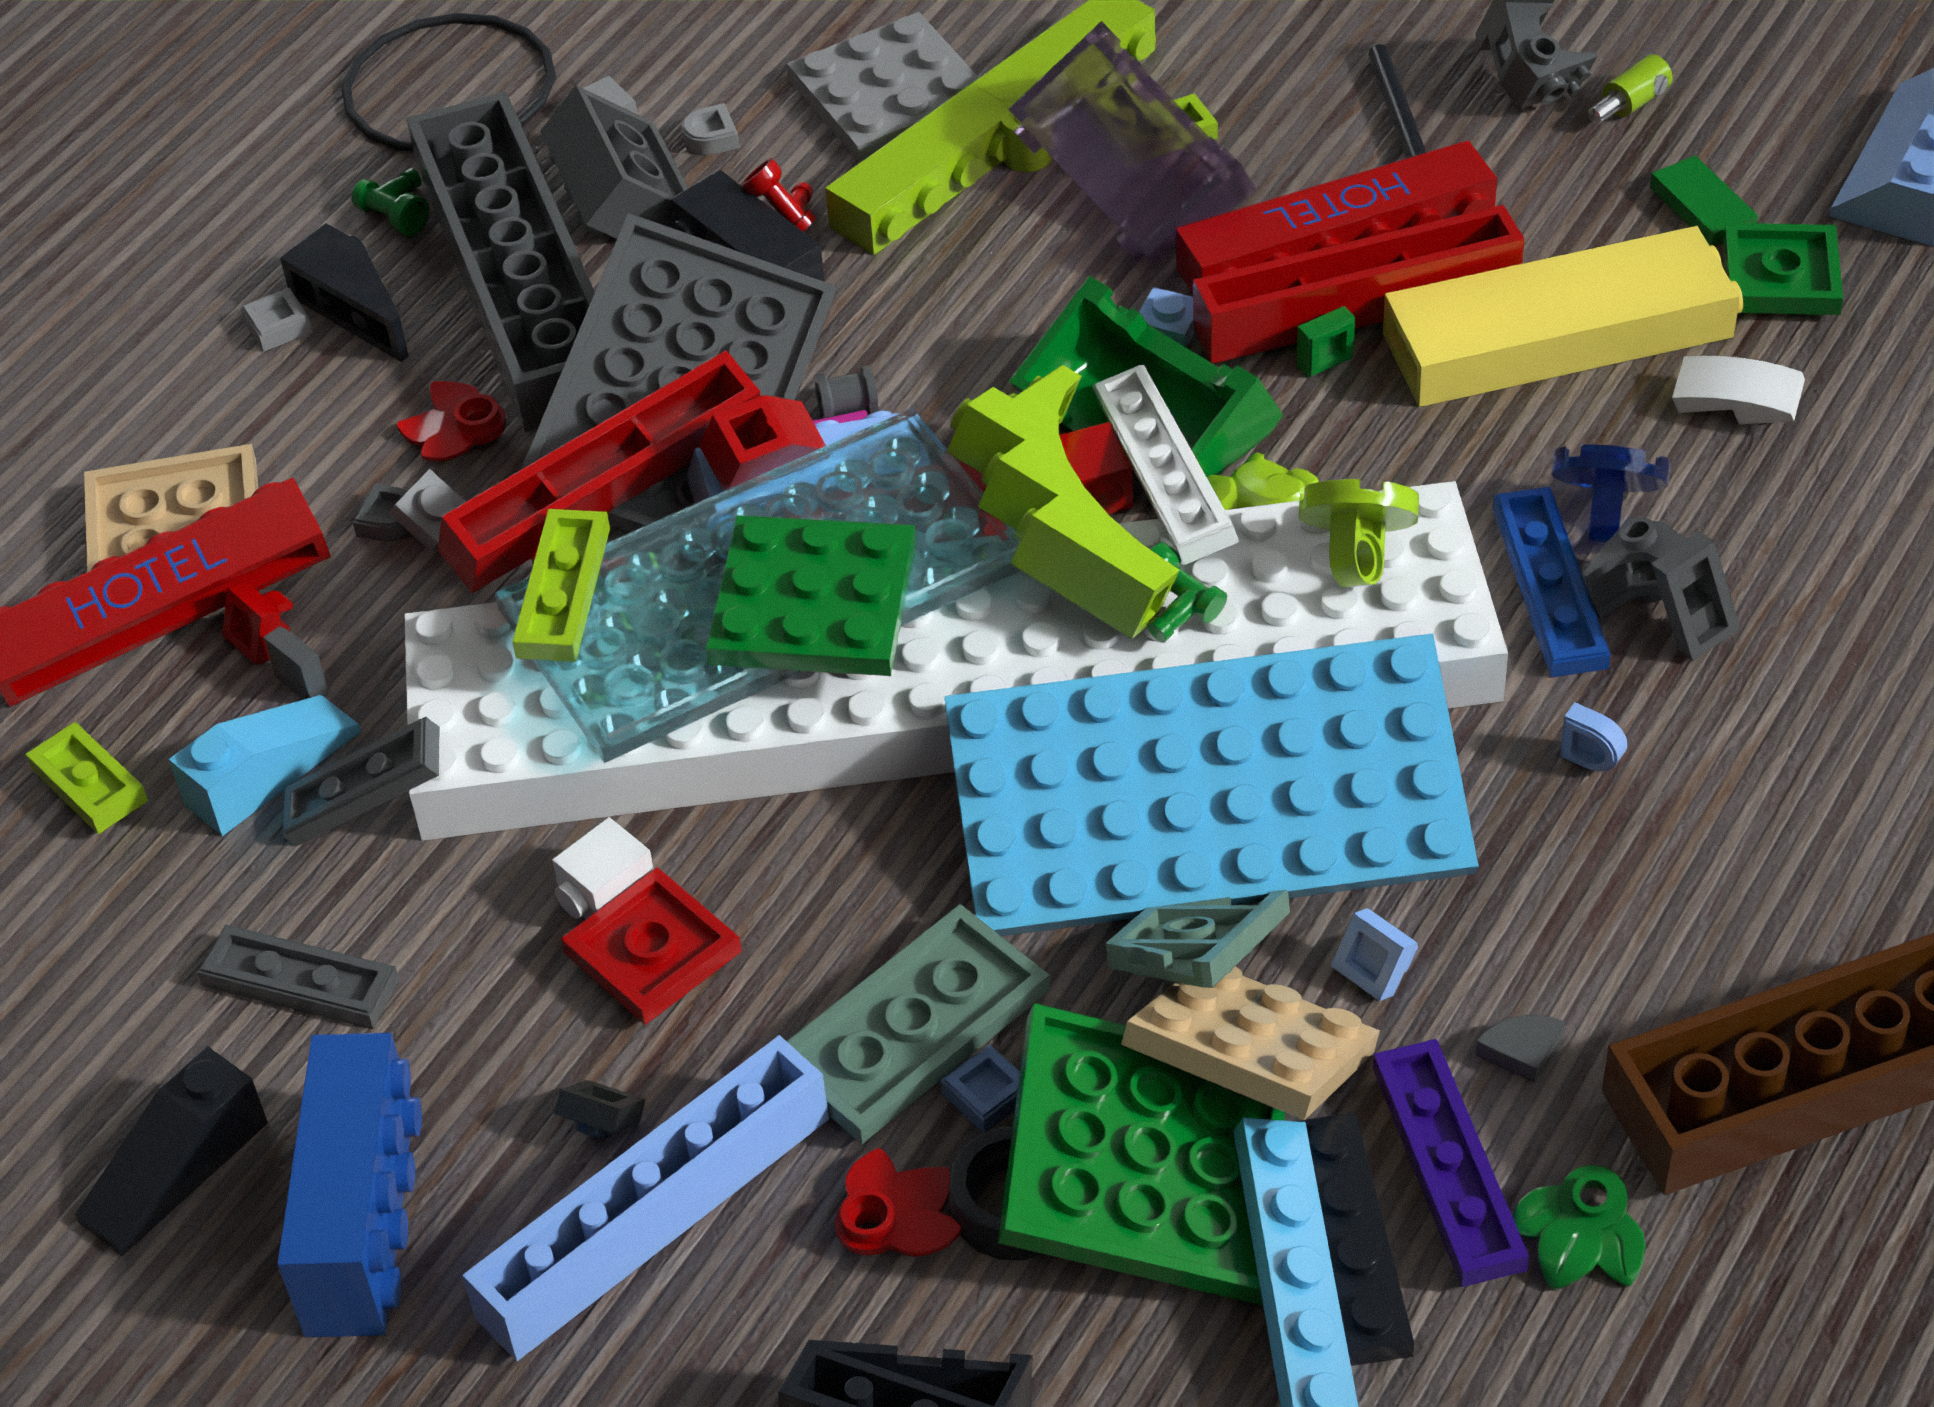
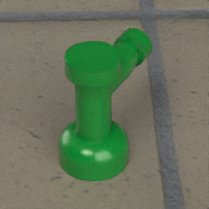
M413 168L405 170L399 177L391 179L381 186L370 179H362L355 185L352 191L351 199L356 208L365 212L375 210L388 216L392 228L405 236L412 237L417 235L428 221V202L423 197L407 193L408 191L415 190L422 184L419 173Z
M1159 543L1151 548V551L1180 570L1170 590L1178 597L1168 605L1160 617L1157 616L1148 625L1151 635L1159 642L1165 643L1174 634V630L1185 624L1193 615L1205 623L1213 621L1223 610L1227 601V593L1217 586L1206 587L1180 569L1181 560L1179 554L1166 543Z

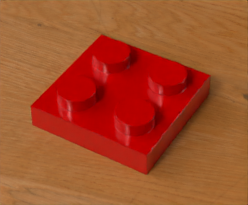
M658 867L561 938L564 954L644 1025L648 1024L742 952L739 936Z

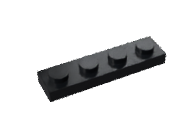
M1356 1112L1299 1120L1297 1122L1306 1123L1350 1364L1355 1366L1413 1357L1414 1339Z

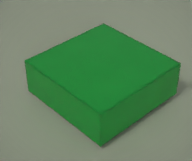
M1345 306L1298 326L1297 368L1307 378L1353 358L1355 316Z

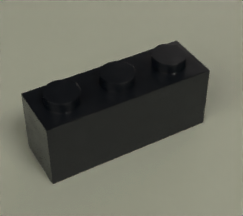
M716 171L670 199L674 220L671 228L825 282L821 245L755 195L746 192L739 183L723 171Z

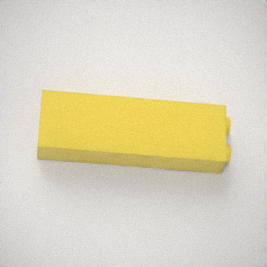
M1698 226L1385 293L1383 336L1418 406L1422 407L1733 338L1737 314L1741 313L1743 309V297L1738 283L1730 281L1722 268L1720 255L1716 247L1713 245L1709 246Z

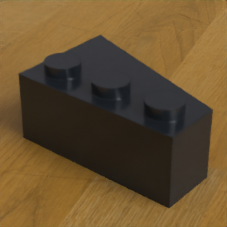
M808 1340L778 1391L779 1407H1031L1033 1355L1010 1354V1362L1008 1363L965 1360V1350L943 1349L942 1358L898 1355V1346Z

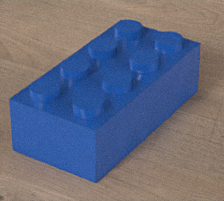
M391 1032L312 1035L277 1264L305 1338L386 1335L389 1308H398L400 1304L401 1276L399 1268L394 1267L396 1250L406 1249L408 1242V1217L406 1210L402 1209L403 1193L413 1192L415 1161L413 1153L409 1152L410 1137L420 1136L422 1108L419 1097H410L411 1072L408 1059H399Z

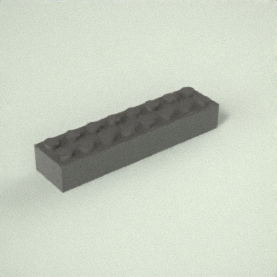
M505 91L406 118L417 169L524 432L539 428L595 291Z

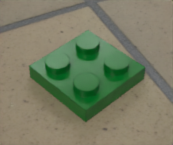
M1725 223L1723 236L1725 273L1730 281H1736L1741 289L1743 297L1741 313L1841 315L1843 289L1836 225Z

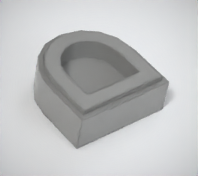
M725 103L693 111L684 118L681 124L684 145L695 154L711 155L740 148L738 133Z

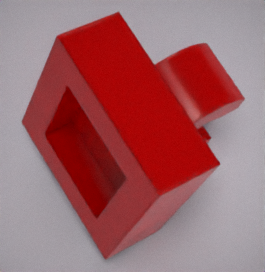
M247 581L227 587L222 635L255 665L270 661L263 637L279 626L290 632L291 628L280 619V613L293 609V602L276 590L262 595Z

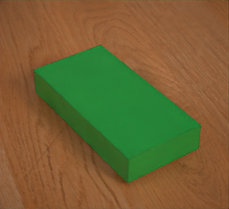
M1696 155L1651 173L1650 188L1690 227L1698 226L1709 246L1713 245L1716 247L1723 244L1725 223H1757L1758 215Z

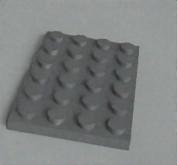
M628 213L521 470L725 350L728 351L761 391L760 396L768 395L796 400L832 305L837 286ZM690 464L607 513L609 525L726 565L733 531L705 536L686 478Z

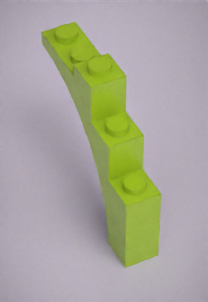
M1062 365L1044 378L1037 376L1028 388L1020 394L1012 393L1008 396L992 387L974 400L970 398L964 400L951 420L950 427L955 430L947 452L983 474L982 482L987 487L978 507L1016 530L1014 538L1020 541L1010 564L1133 639L1159 615L1180 570L1141 544L1111 518L1085 489L1068 462L1059 437V424L1065 416L1082 376Z

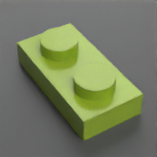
M73 722L25 754L31 770L98 835L148 802L143 785L76 722Z

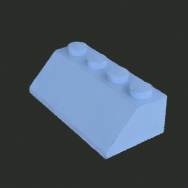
M1934 68L1898 85L1830 208L1829 217L1934 246Z

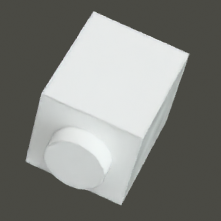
M610 817L552 859L558 887L555 888V895L564 910L576 919L581 916L585 919L589 918L654 870L650 850Z

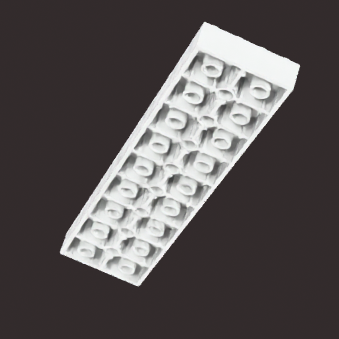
M1456 481L1410 487L1419 493L1418 523L1406 529L1385 532L1383 574L1380 580L1373 585L1342 587L1336 582L1329 562L1330 530L1307 525L1299 520V501L1225 510L1234 526L1239 543L1186 565H1183L1181 561L1180 569L1206 587L1217 586L1226 592V604L1221 613L1210 623H1205L1193 615L1185 624L1174 630V634L1165 643L1156 640L1149 632L1148 626L1133 639L1129 638L1010 564L1020 543L1014 537L915 549L891 676L708 665L706 646L723 574L594 590L576 662L517 659L515 657L512 641L524 599L405 613L407 722L409 725L426 716L440 727L439 776L409 790V795L422 841L951 773L954 772L944 696L1431 633L1434 635L1447 707L1456 708L1504 701L1508 651ZM1160 519L1119 523L1149 549L1159 543H1166L1175 550ZM1171 591L1162 606L1159 617L1168 605L1178 597Z

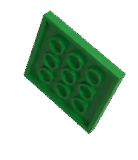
M1034 1003L1027 1017L998 1243L1263 1306L1233 1131L1242 1118L1284 1121L1285 1112L1121 1045L1126 1025Z

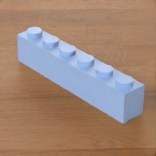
M780 1035L465 1272L462 1276L475 1319L516 1361H519L827 1122L829 1115L823 1074Z

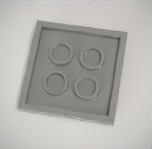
M920 12L901 17L892 23L855 35L848 40L820 51H814L807 56L787 63L788 79L858 162L868 158L979 79L975 72Z

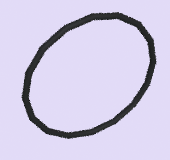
M451 13L416 19L380 35L354 58L342 84L345 113L367 137L398 150L413 151L411 141H401L372 129L355 111L351 87L361 65L386 43L419 28L454 22L496 25L524 36L542 54L546 78L537 100L518 116L519 122L523 126L545 106L556 79L551 51L529 28L496 15Z

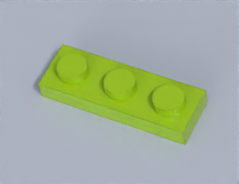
M548 509L512 641L517 659L576 662L610 531L607 512Z

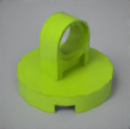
M1360 479L1326 480L1305 486L1304 494L1300 493L1299 520L1307 525L1330 530V568L1336 582L1342 587L1365 586L1377 583L1383 574L1385 532L1406 529L1418 523L1419 493L1410 487L1397 483L1383 481L1381 493L1371 489H1361Z

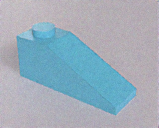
M318 695L218 723L172 756L169 762L184 806L218 834L224 836L285 790V787L293 784L358 735L361 729L359 723L325 697Z

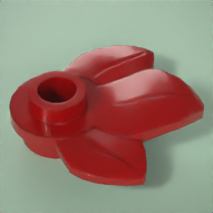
M454 381L432 382L430 385V395L434 409L397 422V429L409 443L422 447V459L431 461L450 460L464 454L473 445L489 443L498 438L507 426L505 411L497 404L493 397L480 394L475 386Z
M877 1148L861 1157L848 1171L845 1178L848 1197L836 1213L835 1232L841 1245L850 1252L869 1256L891 1249L907 1256H925L945 1249L961 1234V1226L958 1222L942 1213L950 1194V1169L947 1167H926L896 1173L895 1166L889 1156L881 1148ZM865 1223H875L879 1225L872 1229L859 1228L861 1225Z

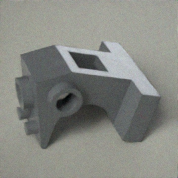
M1493 0L1475 33L1479 50H1492L1499 83L1520 110L1540 102L1543 105L1551 104L1567 92L1570 97L1577 96L1582 90L1580 86L1583 81L1590 77L1591 73L1589 71L1598 57L1597 52H1570L1562 50L1559 43L1553 37L1542 33L1540 26L1555 0Z
M1628 517L1613 537L1604 544L1602 550L1592 563L1586 562L1583 566L1582 573L1596 616L1599 619L1625 602L1637 597L1646 602L1663 600L1678 650L1692 661L1740 629L1715 542L1700 531L1686 539L1663 522L1652 521L1648 518Z

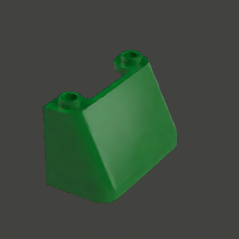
M1090 275L1009 380L1010 384L1020 394L1028 388L1037 376L1044 378L1062 365L1081 375L1082 377L1065 416L1059 424L1073 432L1108 422L1092 386L1136 366L1144 365L1206 477L1223 473L1268 437L1284 417L1259 378L1238 365L1233 370L1225 364L1219 368L1148 325L1140 312L1130 308L1128 310L1121 305L1117 307L1110 298L1113 294L1111 288Z

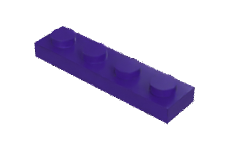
M1437 1038L1375 1053L1373 1057V1071L1461 1287L1527 1271L1529 1255Z

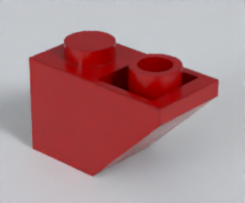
M768 395L759 396L713 414L699 444L701 451L726 495L822 457L829 450L802 401Z

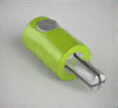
M1650 54L1615 77L1604 86L1602 91L1603 99L1588 110L1589 119L1593 123L1600 124L1613 114L1624 118L1631 115L1657 95H1661L1672 84L1673 75L1668 63L1660 56Z

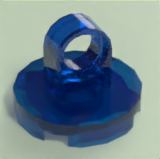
M1583 444L1581 445L1580 456L1569 457L1570 449H1567L1566 446L1558 447L1553 451L1551 475L1555 479L1567 484L1593 489L1588 544L1604 546L1620 528L1623 492H1651L1663 490L1669 485L1671 467L1669 459L1660 456L1656 458L1655 465L1645 463V450L1613 445Z

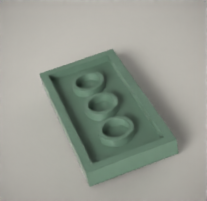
M959 904L787 1042L823 1074L828 1115L857 1141L863 1144L1049 992L1050 975Z

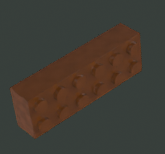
M1934 933L1608 1045L1602 1093L1663 1195L1934 1100Z

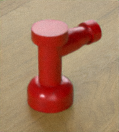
M771 157L755 168L741 182L740 186L746 192L756 197L763 195L777 213L804 232L816 220V216L810 209L804 211L807 203H809L813 196V189L809 184L799 182L795 184L789 194L779 182L782 175L781 168Z

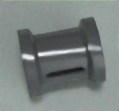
M870 365L861 366L860 371L857 373L826 378L823 373L814 375L815 392L821 419L866 410L869 415L879 411L877 389Z

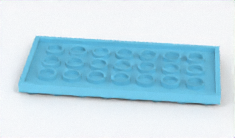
M1433 633L944 696L974 914L1000 936L1134 919L1149 907L1225 897L1231 898V905H1243L1262 902L1268 896V892L1287 889L1289 898L1471 875L1476 874L1479 867Z

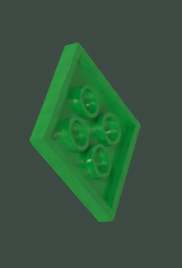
M737 515L706 646L708 665L891 676L916 546L915 525Z

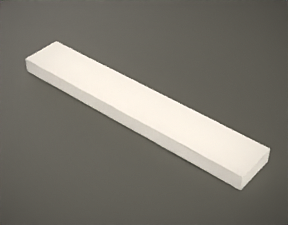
M1136 366L1092 386L1101 409L1108 422H1110L1183 565L1239 543L1231 520L1145 366Z

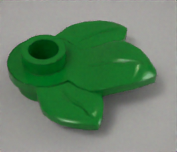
M1599 1165L1578 1167L1564 1178L1561 1185L1538 1187L1528 1192L1520 1199L1513 1212L1512 1217L1520 1236L1529 1239H1539L1538 1263L1542 1276L1548 1288L1552 1291L1575 1283L1591 1272L1596 1265L1613 1281L1625 1287H1630L1639 1276L1645 1252L1644 1233L1640 1226L1626 1212L1628 1195L1623 1181L1616 1173L1606 1167ZM1587 1188H1597L1605 1194L1606 1200L1599 1206H1588L1582 1202L1580 1194Z

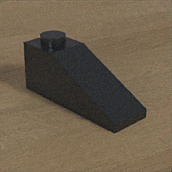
M325 223L280 257L287 287L291 289L299 303L400 362L409 356L400 316L365 246L357 237L351 234L346 235Z
M206 1046L158 1089L76 1212L77 1221L121 1256L128 1252L268 1124L253 1079L209 1046Z

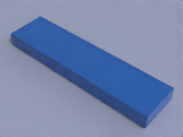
M1543 487L1494 494L1492 509L1550 678L1609 669L1611 654L1551 488Z

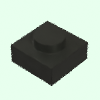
M585 1080L560 1089L554 1114L576 1121L575 1129L583 1134L598 1138H612L614 1133L640 1124L646 1099Z

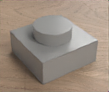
M429 469L393 506L389 514L425 547L432 551L439 542L441 516L466 501Z

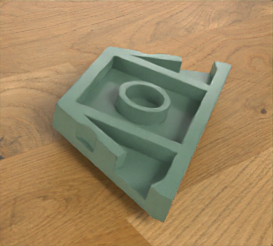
M1287 889L1268 892V896L1259 905H1231V898L1225 897L1146 908L1106 942L1108 968L1130 972L1140 977H1154L1202 988H1213L1290 913Z

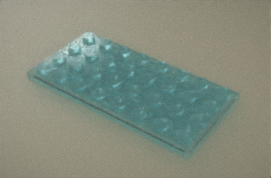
M911 408L606 543L576 662L533 660L601 760L606 763L803 672L708 665L706 646L737 515L915 525L916 546L901 626L1021 571L1010 564L1020 541L1014 538L1015 529L978 507L984 492L957 460L947 452V448L914 409ZM530 577L495 592L498 609L514 633Z

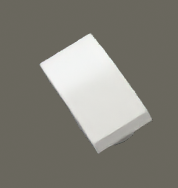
M1684 356L1672 399L1678 413L1733 410L1739 425L1793 422L1805 378L1801 371L1765 361L1727 356Z

